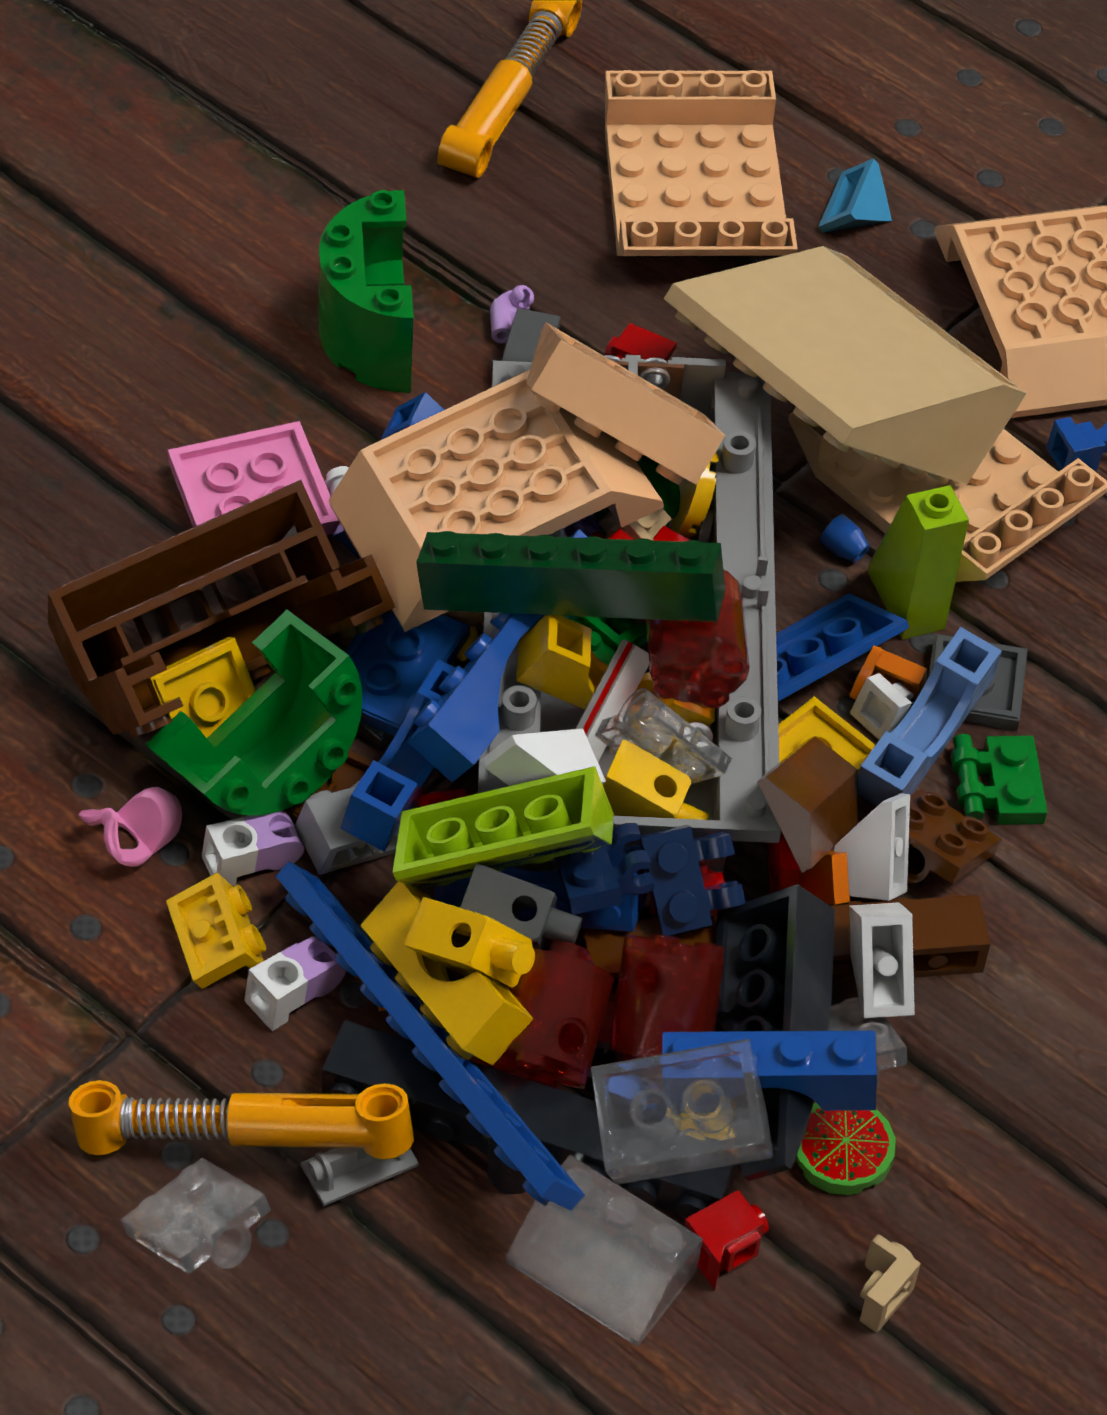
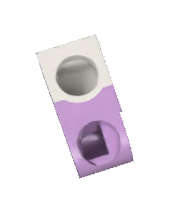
M279 811L272 814L246 816L207 825L202 859L210 876L218 872L232 886H235L239 876L265 869L280 870L288 861L294 864L303 855L304 845L290 816L286 812Z
M311 937L299 944L295 943L250 968L244 1001L274 1031L288 1022L290 1012L313 998L322 997L335 989L345 976L346 970L337 963L334 958L336 954L318 937Z

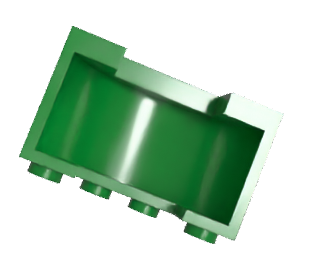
M378 190L372 193V195L349 204L338 212L328 223L321 236L319 244L318 333L321 345L329 359L338 368L344 366L355 373L356 381L381 390L411 393L414 315L411 285H404L402 261L403 228H406L404 190Z
M289 610L281 614L252 642L275 673L208 738L205 737L191 718L180 711L172 719L173 722L165 725L145 744L154 754L220 808L235 814L247 816L266 815L303 803L345 763L358 731L362 712V687L355 664L348 654Z

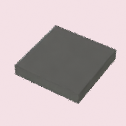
M934 634L928 677L936 660L953 636ZM990 643L1002 650L994 679L963 723L1017 731L1020 722L1028 649Z

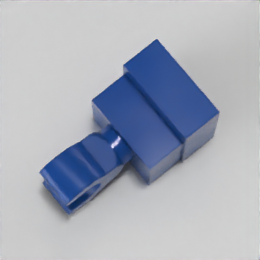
M1071 417L1054 420L1046 449L1059 470H1062L1079 458L1094 471H1097L1102 454L1107 453V422L1102 428L1096 430L1091 421L1075 424Z

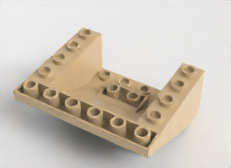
M824 246L672 284L664 297V300L678 310L675 314L676 319L694 330L699 328L706 333L703 340L714 349L724 354L730 352L735 356L736 359L733 365L753 378H757V376L765 381L763 389L780 401L787 402L789 400L796 406L793 413L807 424L814 427L820 425L825 429L826 433L823 437L830 444L845 452L851 447L855 452L869 460H873L877 456L880 460L894 468H898L901 464L918 476H922L926 472L929 476L943 484H946L949 479L965 485L968 484L1027 394L847 255Z

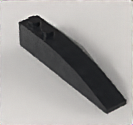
M796 884L747 901L745 904L717 912L712 1004L714 1015L721 1019L723 1032L828 1031L832 1000L834 908ZM757 1088L730 1097L736 1103L738 1114L733 1120L742 1177L752 1181L792 1169L807 1129L814 1100L797 1091L783 1088Z

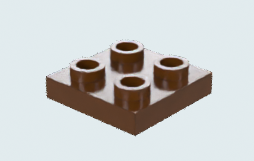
M920 789L910 796L907 882L918 883L932 873H936L953 884L995 855L1002 839L990 832L982 821L973 817H966L948 806L947 801L940 795ZM916 848L922 852L925 861L919 857Z

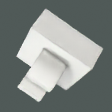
M878 673L867 677L850 714L880 740L885 731H893L905 717L912 704L910 700L914 694L902 683L897 682L892 685Z

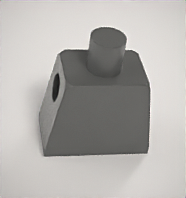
M477 863L460 908L488 916L530 938L533 949L538 951L542 950L546 938L573 947L583 919L558 910L556 893ZM524 909H534L537 911L535 917L530 921L523 922L516 919L518 914Z

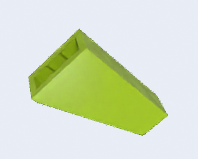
M951 485L906 495L868 565L867 572L887 611L908 621L909 628L899 633L902 640L945 630L969 523V518Z

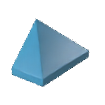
M874 158L841 172L818 226L823 233L892 221L880 167Z

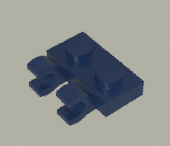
M624 823L616 827L612 833L611 845L602 846L592 852L580 851L554 857L572 915L623 904L621 895L631 893L644 894L655 889L650 873L634 875L640 869L651 867L647 851L642 850L640 845L624 847L628 842L641 839L637 823Z
M687 824L641 835V849L647 851L651 862V867L647 868L646 871L651 874L655 889L651 891L660 934L663 937L711 926L713 924L709 910L730 908L746 903L742 884L737 883V880L704 888L699 861L717 859L735 854L731 834L722 831L693 838L691 826Z

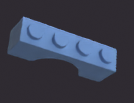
M959 628L936 660L923 689L908 713L893 731H885L862 763L858 775V796L878 806L882 801L898 794H910V796L913 794L994 679L1002 650L964 628Z

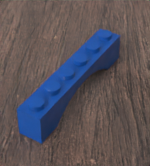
M578 529L570 537L586 538L588 536ZM496 613L490 620V623L496 628L489 636L486 633H482L465 652L464 655L470 659L469 663L464 669L458 665L439 686L445 693L438 703L431 699L414 718L413 722L419 727L407 743L451 782L474 766L499 733L498 701L500 682L507 660L524 633L532 629L545 615ZM563 616V617L570 619V618H577L578 616Z

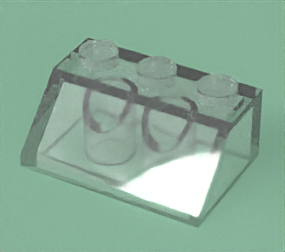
M749 1039L591 1067L605 1171L616 1185L774 1157L766 1105Z
M569 1155L561 1167L582 1190L585 1196L572 1211L551 1201L547 1206H544L535 1200L506 1255L505 1262L638 1347L696 1273L703 1238Z

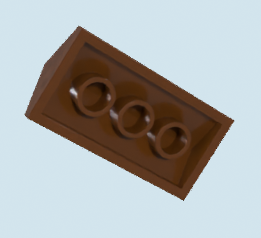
M816 736L803 742L757 781L802 873L811 869L858 823V770Z

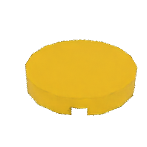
M717 451L710 461L712 463L719 461ZM710 462L696 485L685 478L679 485L680 507L676 518L671 519L670 527L671 530L686 538H692L696 535V529H693L692 525L700 526L707 515L717 478H715L716 472L709 471Z

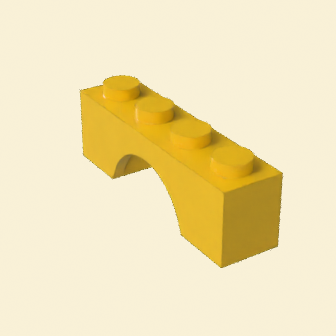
M545 615L518 642L516 681L586 710L608 665L601 662L591 650V628L561 615ZM676 665L659 671L644 673L618 724L679 749L681 731L683 728L687 730V724L697 722L710 726L715 721V682Z
M398 881L360 925L374 941L370 945L371 951L384 963L397 969L398 973L394 977L395 980L411 995L421 998L424 1003L420 1010L431 1022L448 1031L450 1035L446 1038V1042L454 1051L467 1060H470L474 1055L494 1065L534 1018L506 986L481 972L476 971L465 978L450 981L445 966L404 946L422 898L431 899V897L414 887Z

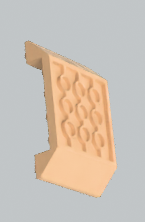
M605 71V141L617 256H785L797 253L793 218H786L773 130L776 94L772 71Z
M1107 205L935 226L934 233L946 262L961 260L1002 359L1000 373L1027 393L1011 418L1107 405Z
M530 370L361 449L328 500L331 509L360 558L372 554L396 607L391 610L404 632L448 612L443 610H424L416 561L427 532L501 533L519 536L550 535L608 507L622 528L664 507L662 499L637 462L615 448L618 441L616 438L604 431L597 438L576 426L574 421L577 416L561 407L559 412L555 414L532 400L536 392L532 391L527 385Z
M793 412L789 414L788 421L815 477L885 534L906 495L951 485L969 518L956 582L988 579L1107 493V480L1079 458L1058 472L1005 429L1002 430L967 485L950 479L946 484H943L929 476L926 472L922 476H918L901 464L898 468H894L880 460L877 456L873 460H869L855 452L851 447L847 452L842 451L824 439L823 436L826 430L820 425H817V427L811 426L799 419Z

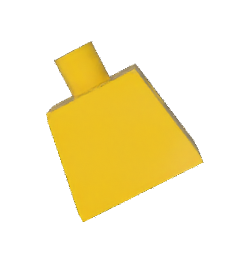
M625 739L622 740L606 774V782L603 784L614 816L708 820L709 813L683 802L692 782L688 775Z
M426 897L422 898L404 946L465 977L479 971L511 989L518 984L521 975L530 971L535 961V952L530 938L488 916ZM455 929V933L470 937L468 943L463 947L456 948L452 944L451 937Z

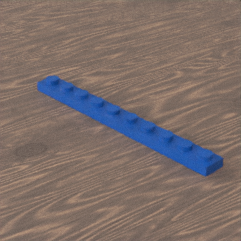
M288 861L276 875L277 879L289 892L285 896L286 901L296 911L311 918L313 923L309 928L321 941L335 947L338 951L334 956L337 963L351 975L359 976L364 982L360 986L361 992L374 1004L381 1008L384 1007L388 1011L389 1015L386 1018V1022L402 1037L412 1040L416 1045L412 1050L414 1056L427 1068L437 1071L443 1078L439 1082L441 1089L456 1102L464 1103L470 1110L466 1115L470 1124L483 1135L494 1139L498 1144L494 1152L499 1159L511 1169L520 1171L526 1180L522 1186L527 1193L544 1206H547L551 1201L572 1211L585 1196L582 1190L471 1059L463 1058L446 1042V1038L450 1035L448 1031L435 1025L422 1013L420 1007L423 1001L419 997L411 995L395 980L394 977L398 973L397 970L384 963L371 951L370 945L373 943L323 882L317 876Z

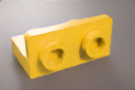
M217 872L166 900L192 979L202 989L245 965L252 968L264 961L261 953L266 951V945L258 929L250 923L247 913L252 911V906L247 894L240 885L232 886Z

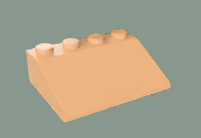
M545 322L540 332L527 380V385L532 391L536 392L532 400L555 414L559 412L561 407L577 416L574 424L597 438L602 431L616 438L618 441L615 448L636 461H640L643 455L656 461L659 465L655 471L672 482L680 485L685 478L696 485L726 435L705 414Z

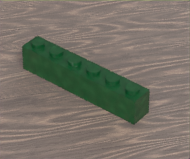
M452 531L427 532L416 561L424 610L717 622L726 591L721 543H706L696 540L679 542L653 541L646 538L626 540L602 539L600 537H553L550 535L519 536L501 533L465 534Z

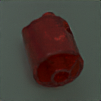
M724 570L726 591L717 622L646 619L649 669L653 681V690L658 697L663 699L672 698L681 702L701 703L708 708H718L727 704L730 699L729 694L735 692L746 681L750 664L743 597L738 580L728 571Z
M650 934V937L625 935L624 944L622 945L609 1043L610 1049L632 1055L638 1064L637 1072L662 1077L663 1032H715L724 966V946L695 942L694 946L680 944L681 938L660 934Z
M552 941L548 951L534 949L535 961L532 968L526 974L521 975L518 984L513 989L508 988L534 1019L512 1040L507 1050L494 1065L487 1062L486 1065L507 1073H514L516 1070L528 1074L527 1079L557 1088L558 1082L574 1088H585L613 987L614 977L595 965L587 949L568 942Z

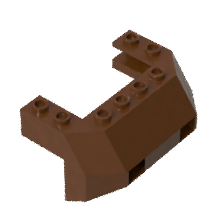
M299 480L49 591L48 626L73 680L112 734L115 735L129 730L131 737L134 738L173 722L169 713L183 707L180 697L156 705L147 685L146 679L167 670V666L227 637H232L237 642L253 681L270 673L271 670L252 642L286 610H289L323 637L339 632L342 640L383 624L384 621L381 614L396 607L372 554L340 567L302 481ZM251 565L263 593L227 609L215 581ZM133 619L145 647L132 652L120 624Z

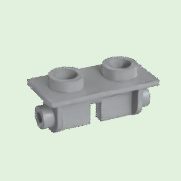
M334 1148L324 1153L322 1151L315 1153V1157L301 1162V1167L323 1206L419 1166L411 1149L396 1158L378 1159L366 1154L363 1148Z

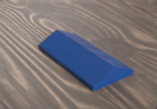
M848 593L777 632L778 701L871 650L873 645L878 646L909 628L908 621Z

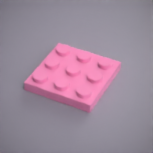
M300 421L168 450V463L193 527L299 480L302 481L325 534L335 533L340 523L330 507L328 500L331 496Z

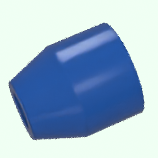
M844 514L837 516L826 527L819 538V542L836 557L853 563L861 560L870 548L862 530Z

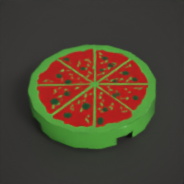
M814 1103L807 1129L794 1162L796 1163L797 1161L798 1166L803 1170L802 1175L810 1184L828 1193L854 1195L862 1193L863 1188L870 1187L875 1184V1187L884 1181L893 1165L896 1138L889 1121L877 1109L823 1111L817 1103Z

